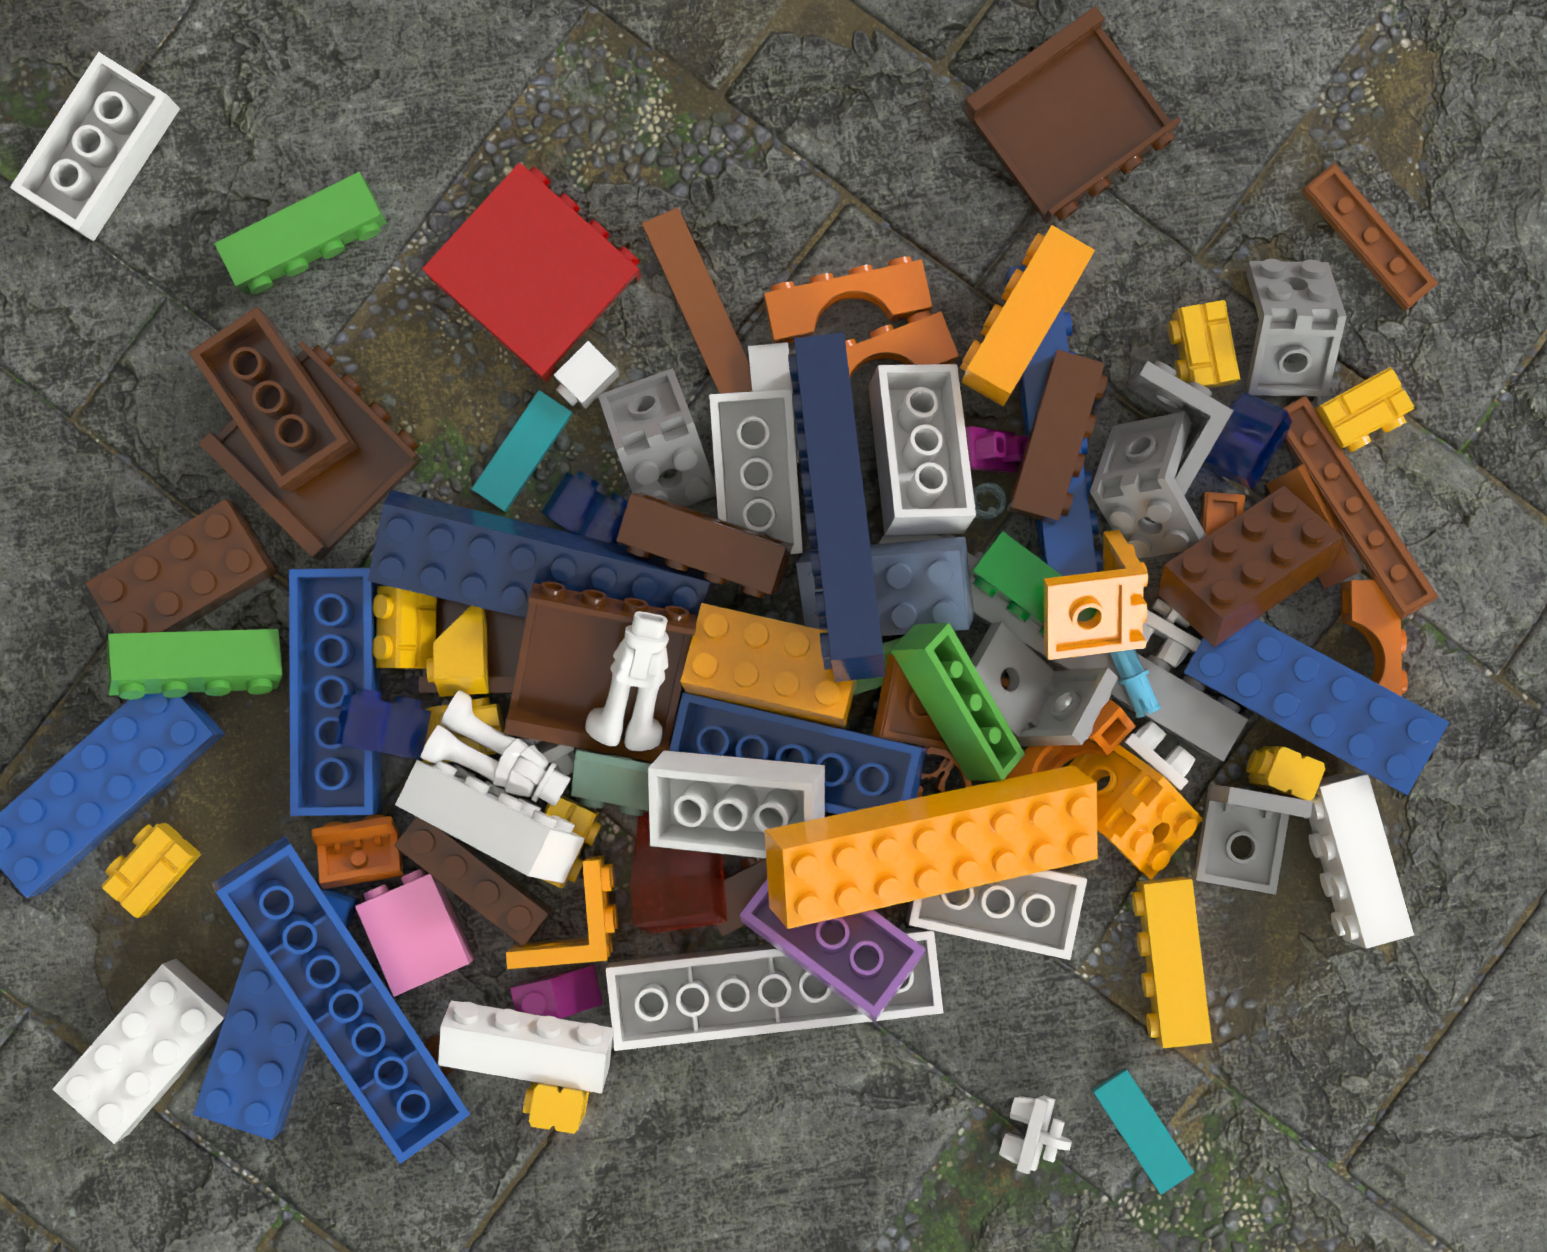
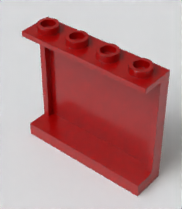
M519 162L422 270L432 282L546 383L556 372L554 366L633 279L638 282L642 277L637 267L640 261L624 246L617 250L607 241L610 234L598 222L592 219L587 223L577 214L580 211V207L569 196L562 193L558 197L548 188L551 182L541 171L534 166L528 170Z

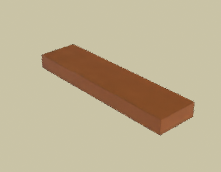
M1335 162L1301 190L1403 311L1410 308L1438 284Z

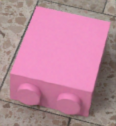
M423 868L400 877L403 885L391 891L384 884L364 893L366 902L355 906L394 997L468 965L475 959L443 884L431 874L426 875Z

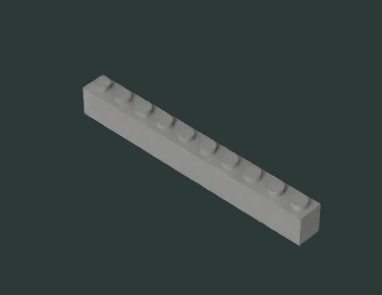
M884 534L878 544L956 537L951 534H940V536L938 534ZM977 551L973 556L967 552L969 572L982 557L983 553ZM970 575L974 618L988 626L992 623L1002 622L1035 654L1062 670L1108 667L1118 676L1111 690L1110 699L1136 714L1124 685H1119L1118 683L1121 677L1110 652L1048 660L1044 653V639L1038 634L1041 627L1029 618L1025 623L1015 618L1005 609L1009 603L997 594L990 598L972 584L976 578ZM1137 654L1143 669H1148L1150 672L1146 676L1158 704L1161 706L1160 710L1151 714L1147 712L1145 713L1146 716L1142 718L1154 722L1162 730L1212 760L1224 762L1248 719L1238 714L1241 708L1222 696H1219L1216 701L1204 694L1203 692L1206 687L1189 676L1185 675L1181 680L1169 673L1171 666L1158 657L1150 655L1146 659Z

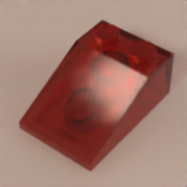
M649 812L643 813V816H638L630 883L633 925L648 934L727 923L722 854L650 846Z

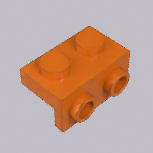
M369 815L362 821L351 823L334 821L326 823L321 828L311 830L312 839L317 845L319 884L323 890L404 876L402 852L394 846L401 837L400 830L391 816Z

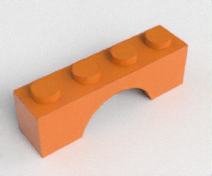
M910 256L890 260L888 267L874 270L872 265L854 267L849 270V275L834 278L832 273L816 275L809 279L810 283L794 286V282L791 281L778 283L770 287L771 292L764 293V302L773 344L785 342L791 344L795 343L794 338L814 336L816 324L823 312L831 305L842 300L860 299L877 306L890 322L904 320L916 313L925 310L931 311L932 309L922 259L912 261Z
M929 310L916 313L907 318L909 324L896 329L893 328L892 324L882 326L870 332V339L856 343L855 339L846 340L850 378L864 364L880 359L894 360L904 365L956 363L959 355L942 311L931 315Z
M1375 580L1341 582V623L1353 627L1368 641L1374 658V668L1370 680L1402 696L1407 691L1408 678L1406 671L1402 670V654L1406 651L1407 636L1405 630L1401 629V620Z
M1109 699L1102 707L1093 724L1092 733L1084 741L1083 745L1029 746L1024 751V757L1005 779L1061 768L1071 759L1084 754L1094 753L1108 756L1136 726L1122 708Z

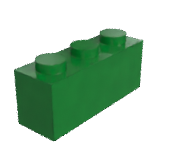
M1002 531L970 571V575L976 578L972 584L988 597L993 598L997 594L1009 603L1005 609L1018 620L1025 623L1029 618L1041 627L1038 634L1044 639V578L1061 577L1062 575ZM1094 607L1083 609L1078 614L1077 620L1085 622L1092 619L1097 609Z

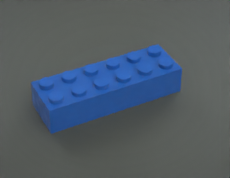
M370 568L289 569L290 816L374 815L382 813L381 668H376V658L373 655V640L377 633V617L373 613V601L377 596V586H380V584L368 581Z
M1255 619L1216 647L1203 638L1184 671L1186 675L1405 795L1409 794L1450 723L1258 619Z
M162 693L145 694L142 698L128 700L0 812V869L25 898L44 894L221 739L225 733L190 693L178 698H168L163 696Z
M682 693L670 751L825 765V811L834 814H842L917 798L928 748L879 738L861 732L844 730L688 693Z
M319 886L348 930L359 898L331 889L323 890ZM250 943L193 1115L272 1140L283 1131L313 1035Z

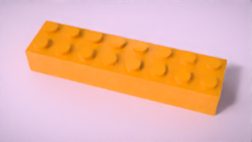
M1071 765L1004 779L1003 781L980 784L766 829L764 834L769 908L786 928L790 929L1098 859L1097 782Z

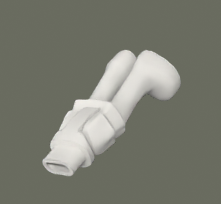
M638 611L634 614L632 625L626 627L625 637L613 654L615 661L610 666L612 680L606 704L602 708H594L586 719V732L600 743L608 746H617L619 744L630 687L635 686L639 688L633 714L626 728L625 746L632 751L651 750L659 746L663 735L662 726L658 720L653 718L659 687L665 680L664 670L668 668L666 646L669 636L665 632L668 621L666 617Z
M461 690L453 697L442 718L441 726L438 725L421 753V758L429 762L437 763L449 760L458 763L493 781L494 786L505 787V792L526 797L531 796V800L534 802L541 798L553 806H556L571 779L555 770L557 764L554 762L548 767L549 761L534 745L528 746L521 738L516 739L504 734L476 717L472 710V698ZM447 729L464 735L502 755L499 762L459 741Z

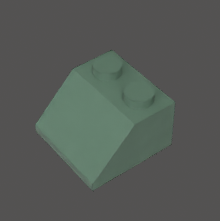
M579 748L575 754L571 796L580 797L579 804L584 806L603 808L604 802L620 805L619 812L643 816L644 810L649 811L648 768L653 762Z

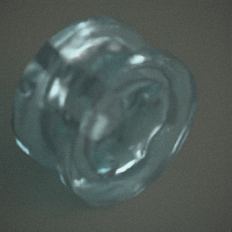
M988 482L980 484L973 490L977 518L991 520L1002 513L1006 505V495L1001 487ZM988 491H991L996 495L993 501L998 500L997 508L990 507L984 512L978 507L982 503H977V495L984 496Z

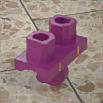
M973 426L965 427L970 470L1005 474L1017 472V463L1022 460L1028 437L1015 436L1014 432Z

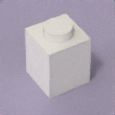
M587 341L554 374L556 380L560 383L556 391L571 406L579 402L587 409L598 398V395L602 394L619 377V373Z

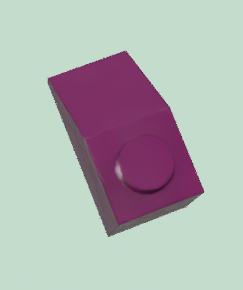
M595 964L518 981L510 988L514 1008L517 1012L553 1016L562 1019L603 1005Z

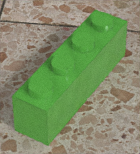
M357 172L214 244L235 286L244 294L249 292L251 294H259L273 286L272 281L284 275L291 277L304 272L309 268L308 263L320 257L328 259L340 254L345 250L344 245L356 239L365 241L375 237L381 232L380 227L388 223L367 181L360 172Z
M949 623L913 625L890 651L967 780L1003 781L1024 757L1023 749Z
M278 629L108 634L106 658L109 696L119 695L120 698L128 700L142 698L145 694L160 693L168 698L183 697L189 692H205L209 696H222L230 693V691L247 690L250 694L258 695L269 693L272 689H277L282 677Z

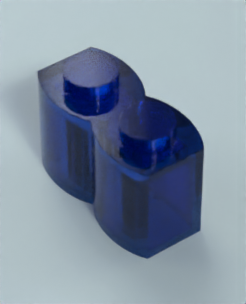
M1244 392L1237 401H1233L1228 406L1234 411L1206 457L1205 463L1211 472L1253 489L1267 469L1272 455L1285 439L1292 424V419L1286 409Z
M581 471L576 476L567 472L541 513L572 534L619 545L620 542L616 540L628 501L614 492L610 498L604 496L596 490L599 483Z
M357 688L356 695H344L334 744L422 760L421 753L425 745L431 711L420 709L421 701L397 696L396 703L381 701V692Z

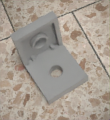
M1277 259L1249 261L1246 275L1259 322L1246 381L1248 395L1328 396L1347 317L1329 262L1313 259L1303 262H1286ZM1293 353L1304 355L1296 363L1289 364L1284 362L1285 358Z
M1147 361L1133 374L1126 388L1170 414L1186 411L1190 418L1191 426L1194 429L1186 441L1175 476L1178 486L1185 495L1234 410L1211 398L1212 392L1205 386L1192 381L1190 384H1187L1175 377L1177 372L1167 364L1160 361H1155L1153 364Z
M673 368L598 395L616 452L632 493L642 492L683 507L716 496V485ZM665 470H678V473L670 479L659 478L660 474Z
M1186 411L1112 426L1090 490L1091 495L1112 530H1120L1127 543L1134 546L1138 559L1183 552L1207 537L1175 480L1192 424ZM1144 517H1149L1152 521L1158 523H1151L1144 519Z
M1002 622L990 625L971 659L1020 746L1083 745L1084 741L1092 733L1093 724L1102 707L1110 699L1111 690L1118 679V676L1108 667L1054 671ZM1003 670H1006L1010 679L1006 690L1002 687L1000 681Z
M1209 784L1193 880L1276 895L1289 815L1310 818L1313 801ZM1244 835L1251 843V851L1246 857L1238 859L1231 852V843L1236 837Z

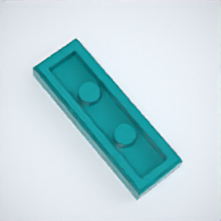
M539 390L474 484L472 490L504 512H507L571 419L573 413Z
M1125 1067L1091 1089L1161 1195L1195 1173Z

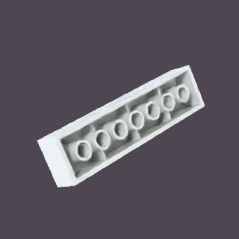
M920 927L900 929L923 946L926 951L876 1021L943 1013L934 930ZM772 944L609 962L606 967L615 1051L872 1022V1020Z

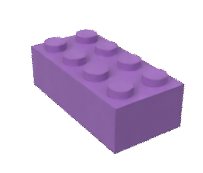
M766 879L740 914L742 923L874 1023L926 951L923 946L874 910L787 929L769 908L768 879Z

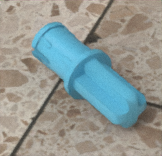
M1136 650L1110 652L1121 677L1118 683L1119 685H1124L1136 712V717H1144L1147 712L1151 714L1160 710L1161 706L1158 704L1146 676L1150 672L1148 669H1143Z

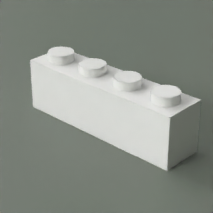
M451 1000L441 1024L438 1065L602 1094L610 1066L614 1028L599 1026L594 1023H581L558 1019L553 1016H540L517 1012L512 1009H499L476 1005L471 1002Z

